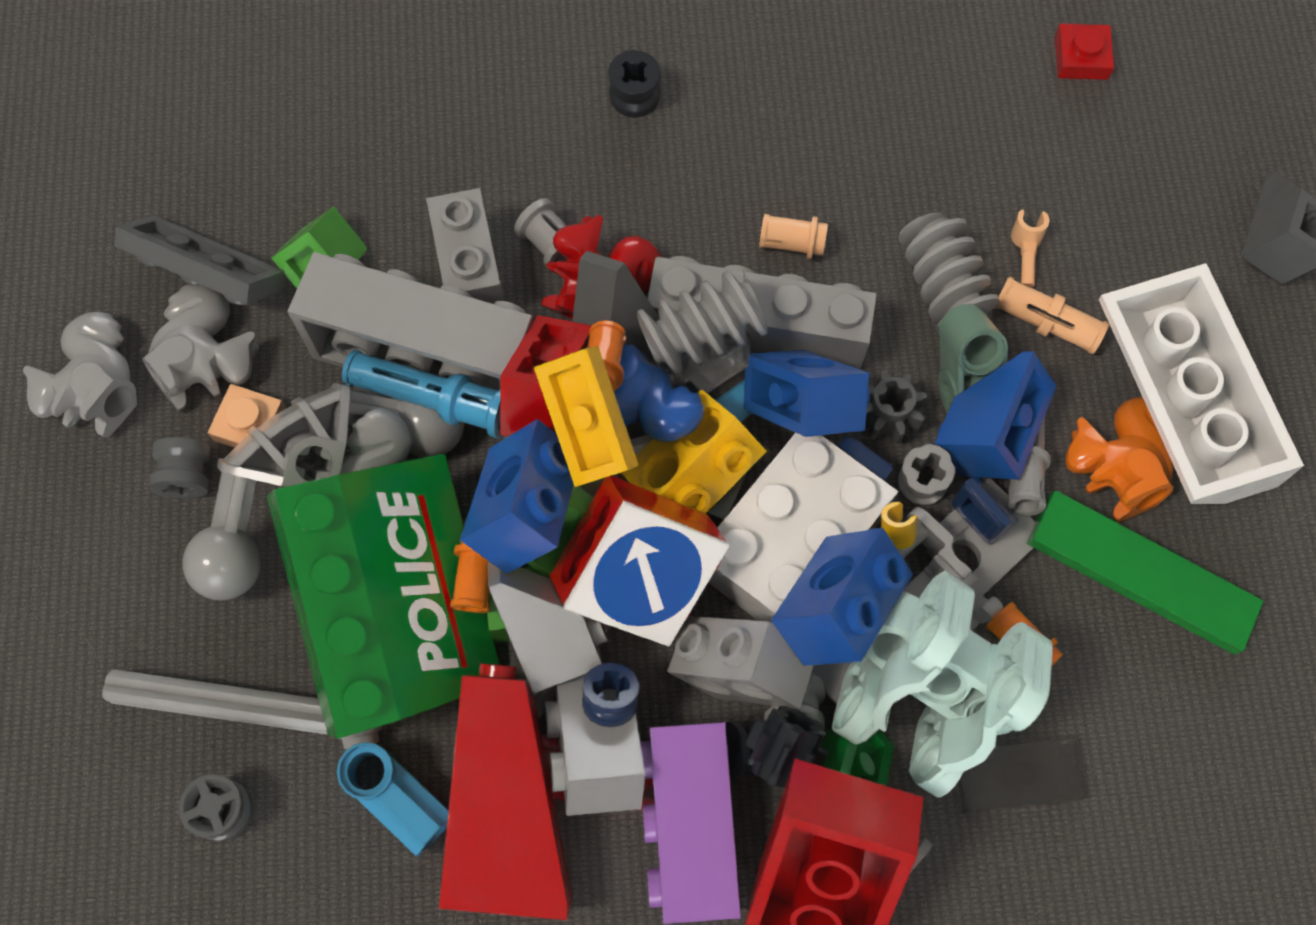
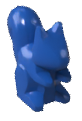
M632 344L623 346L620 365L624 370V379L621 386L614 391L625 426L640 422L647 435L654 440L662 442L679 440L694 432L704 416V406L699 394L692 393L685 386L673 388L668 374L661 368L651 364L643 352Z

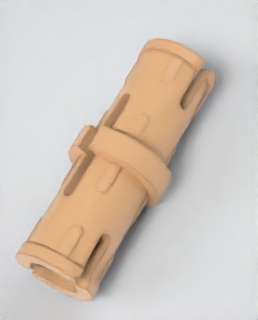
M1010 276L999 295L1000 303L996 307V309H1001L1038 327L1036 333L1044 337L1051 333L1087 350L1090 354L1096 352L1109 327L1108 322H1102L1065 304V297L1056 293L1052 298L1015 281ZM1028 304H1032L1047 313L1074 324V326H1069L1047 314L1029 307Z

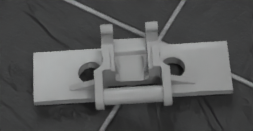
M988 478L985 482L1008 506L1009 496L991 478ZM920 507L914 508L907 515V520L914 515L917 516L915 542L911 547L899 549L898 552L904 559L915 547L922 543L927 548L925 552L932 560L905 587L904 591L920 598L933 578L939 573L947 571L975 591L970 630H974L980 623L989 622L1002 610L1003 605L996 597L992 596L990 599H986L983 595L1033 549L1026 542L1036 522L1030 516L1015 514L1019 522L989 545L980 538L956 510H953L939 523ZM964 545L975 553L977 558L975 571L971 572L972 570L956 557L952 546ZM851 662L814 665L811 674L818 676L824 681L826 695L837 706L842 682Z

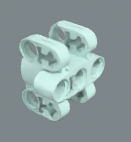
M943 571L934 577L920 598L905 591L902 592L862 662H851L842 682L832 724L834 732L856 745L865 742L878 729L886 731L891 706L899 699L910 694L927 706L922 712L916 727L909 773L918 786L935 797L946 795L956 785L964 771L986 760L995 747L996 735L1007 734L1013 730L1022 731L1030 726L1045 706L1050 691L1053 651L1052 641L1024 622L1017 623L1011 627L998 644H991L970 630L975 591L947 571Z

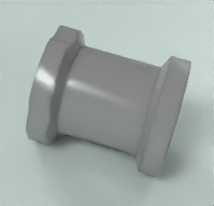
M542 198L533 202L520 214L514 226V233L522 240L529 239L544 255V263L546 265L548 262L565 261L567 259L555 249L553 244L555 233L567 225L555 214V205L549 199Z
M925 444L922 447L912 449L905 457L897 479L898 488L903 498L911 504L921 507L932 506L939 502L946 494L955 474V467L951 462L950 454L942 447L933 444ZM924 466L934 470L932 479L927 486L917 481L919 473Z

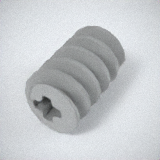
M942 212L929 213L917 217L900 231L898 237L902 247L906 248L905 256L908 263L914 267V279L917 284L922 285L920 294L924 302L930 304L928 309L929 316L933 322L938 323L936 328L938 336L940 322L952 308L962 304H972L979 307L987 316L1000 303L997 294L980 296L992 284L989 275L972 277V275L981 270L984 262L981 256L965 257L977 246L973 237L959 238L968 229L966 220L963 218L948 219L946 213Z
M729 271L723 272L722 292L720 293L707 280L701 282V301L699 302L686 290L679 293L680 310L677 312L664 299L658 301L659 320L654 321L643 309L637 311L639 325L659 368H661V363L665 362L674 373L682 372V353L684 352L696 364L704 362L703 344L708 343L718 355L725 353L724 335L727 333L739 345H743L746 343V325L751 324L761 336L768 334L765 317L744 271V282L742 283Z

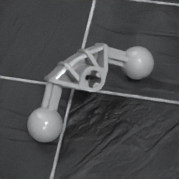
M333 383L331 388L305 399L298 397L292 400V406L274 415L260 427H251L247 431L249 435L224 459L219 458L217 468L221 471L211 527L197 533L186 546L182 560L186 581L195 592L211 600H231L246 593L256 582L261 569L259 548L253 538L247 534L257 481L287 487L340 474L347 443L348 424L353 425L357 420L364 417L365 413L382 409L391 410L399 414L407 423L412 435V445L409 453L421 458L450 452L459 443L464 432L465 423L460 422L456 426L447 424L439 417L438 411L399 401L391 397L351 390L349 386ZM311 450L312 456L310 460H301L300 464L297 465L298 455H307Z

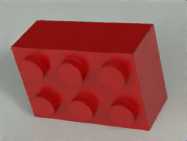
M794 759L754 879L743 925H889L917 858L923 797Z

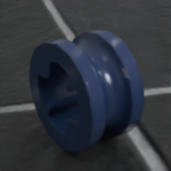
M616 663L600 664L589 670L584 677L582 708L584 714L592 722L604 727L621 726L630 721L637 710L639 692L637 676L629 668ZM603 690H616L618 700H604L605 693Z

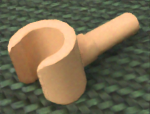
M1021 210L1014 223L1011 239L1016 246L1021 248V283L1032 288L1035 286V255L1037 254V247L1044 238L1050 220L1048 214L1042 211L1037 227H1030L1024 222V210Z

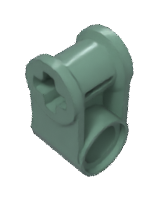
M962 304L952 308L945 314L939 326L941 370L939 372L938 384L941 400L947 413L954 397L1007 363L1008 344L1006 338L979 307L972 304Z

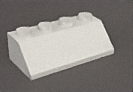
M1207 263L1100 296L1099 302L1191 504H1226L1277 488L1304 466Z

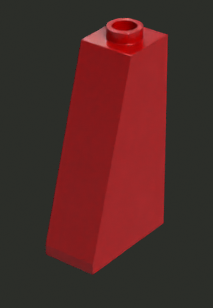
M480 663L479 675H462L439 909L567 920L572 905V891L534 693L527 679L516 678L517 666Z

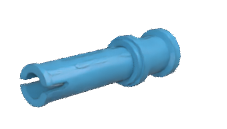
M359 350L351 351L345 359L342 368V381L347 386L359 387L399 401L438 411L439 417L447 424L456 426L460 422L486 429L488 435L493 438L501 439L504 437L500 435V389L495 390L475 384L470 376L462 373L453 374L445 378L411 368L407 365L367 355Z

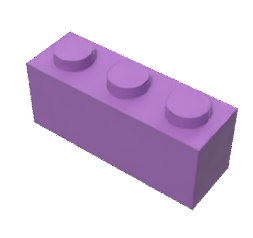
M725 722L650 728L651 741H640L645 779L653 778L655 804L643 805L645 843L658 842L660 867L647 869L650 908L662 907L663 924L741 918Z

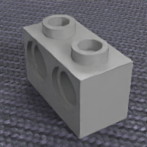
M476 188L426 198L443 285L461 288L468 292L472 298L494 304L496 301H504L481 189Z
M689 616L677 637L675 651L667 672L716 699L800 709L814 665L803 666L778 629L770 621Z

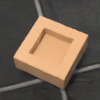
M230 384L207 433L213 441L235 448L249 435L247 431L251 427H260L274 415L287 408L282 400Z

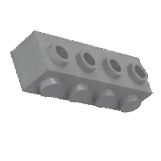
M675 256L670 259L655 258L647 299L658 316V301L664 299L677 312L680 310L679 293L686 290L699 302L701 301V282L707 280L720 293L722 292L723 272L729 271L742 283L744 282V271L765 317L768 334L761 336L751 324L746 325V343L739 345L727 333L724 335L725 348L754 353L803 349L861 369L870 344L877 293L863 291L860 287L849 283H838L831 286L808 282L804 277L794 274H783L778 277L758 274L740 265H729L724 268L704 265L685 256Z

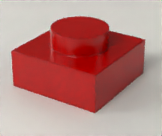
M1059 24L1055 34L1057 78L1108 80L1114 69L1111 25Z

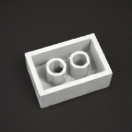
M795 433L718 527L730 546L708 583L757 621H770L773 623L771 619L825 537L875 529L881 521L883 508L894 501L898 491L822 435L804 437Z

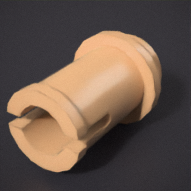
M764 214L759 248L807 253L806 259L812 260L813 254L821 256L824 254L828 224L818 222V217L813 216L812 221Z

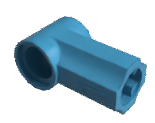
M364 742L353 745L344 752L338 762L336 772L338 783L344 792L356 798L416 857H419L446 830L449 809L387 749L374 743ZM378 756L384 764L383 779L373 789L364 790L356 780L357 767L365 758Z

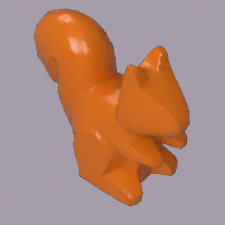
M1134 397L1123 402L1114 413V430L1118 437L1117 440L1107 442L1083 417L1077 419V430L1072 431V442L1065 456L1066 467L1071 472L1077 474L1093 473L1090 476L1091 481L1085 487L1088 494L1109 487L1115 490L1120 499L1113 510V517L1117 523L1155 508L1171 494L1174 488L1171 483L1174 466L1143 397Z

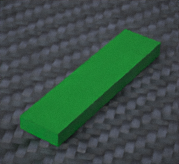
M1057 490L1048 495L1046 509L1039 514L1026 542L1027 545L1233 655L1244 651L1264 600Z

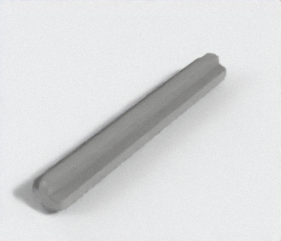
M116 669L107 674L102 690L103 699L111 704L327 734L319 700L313 697Z

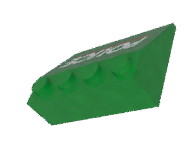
M445 454L338 474L274 489L267 496L328 735L336 739L393 723L460 699L462 675H479L480 663L499 664L493 638L489 632L486 613H469L450 607L459 559L453 552L455 545L461 544L460 538L464 526Z

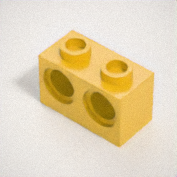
M701 389L698 394L704 406V416L696 430L688 436L675 441L662 442L652 439L636 455L639 466L621 472V474L636 486L706 514L767 451L734 415Z

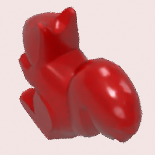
M596 215L593 218L586 216L579 224L565 226L553 236L554 247L567 259L565 261L548 262L546 268L564 279V285L559 295L544 297L540 306L573 320L580 258L586 251L601 255L597 252L603 222L601 215ZM640 236L625 237L614 245L608 258L625 263L643 293H649L655 258L661 257V254L651 242Z

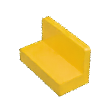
M598 345L534 367L575 487L639 466Z

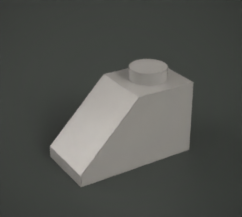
M488 562L489 590L533 693L585 675L592 668L602 664L599 645L608 642L602 622L564 609L551 579L522 567L506 574L491 562Z

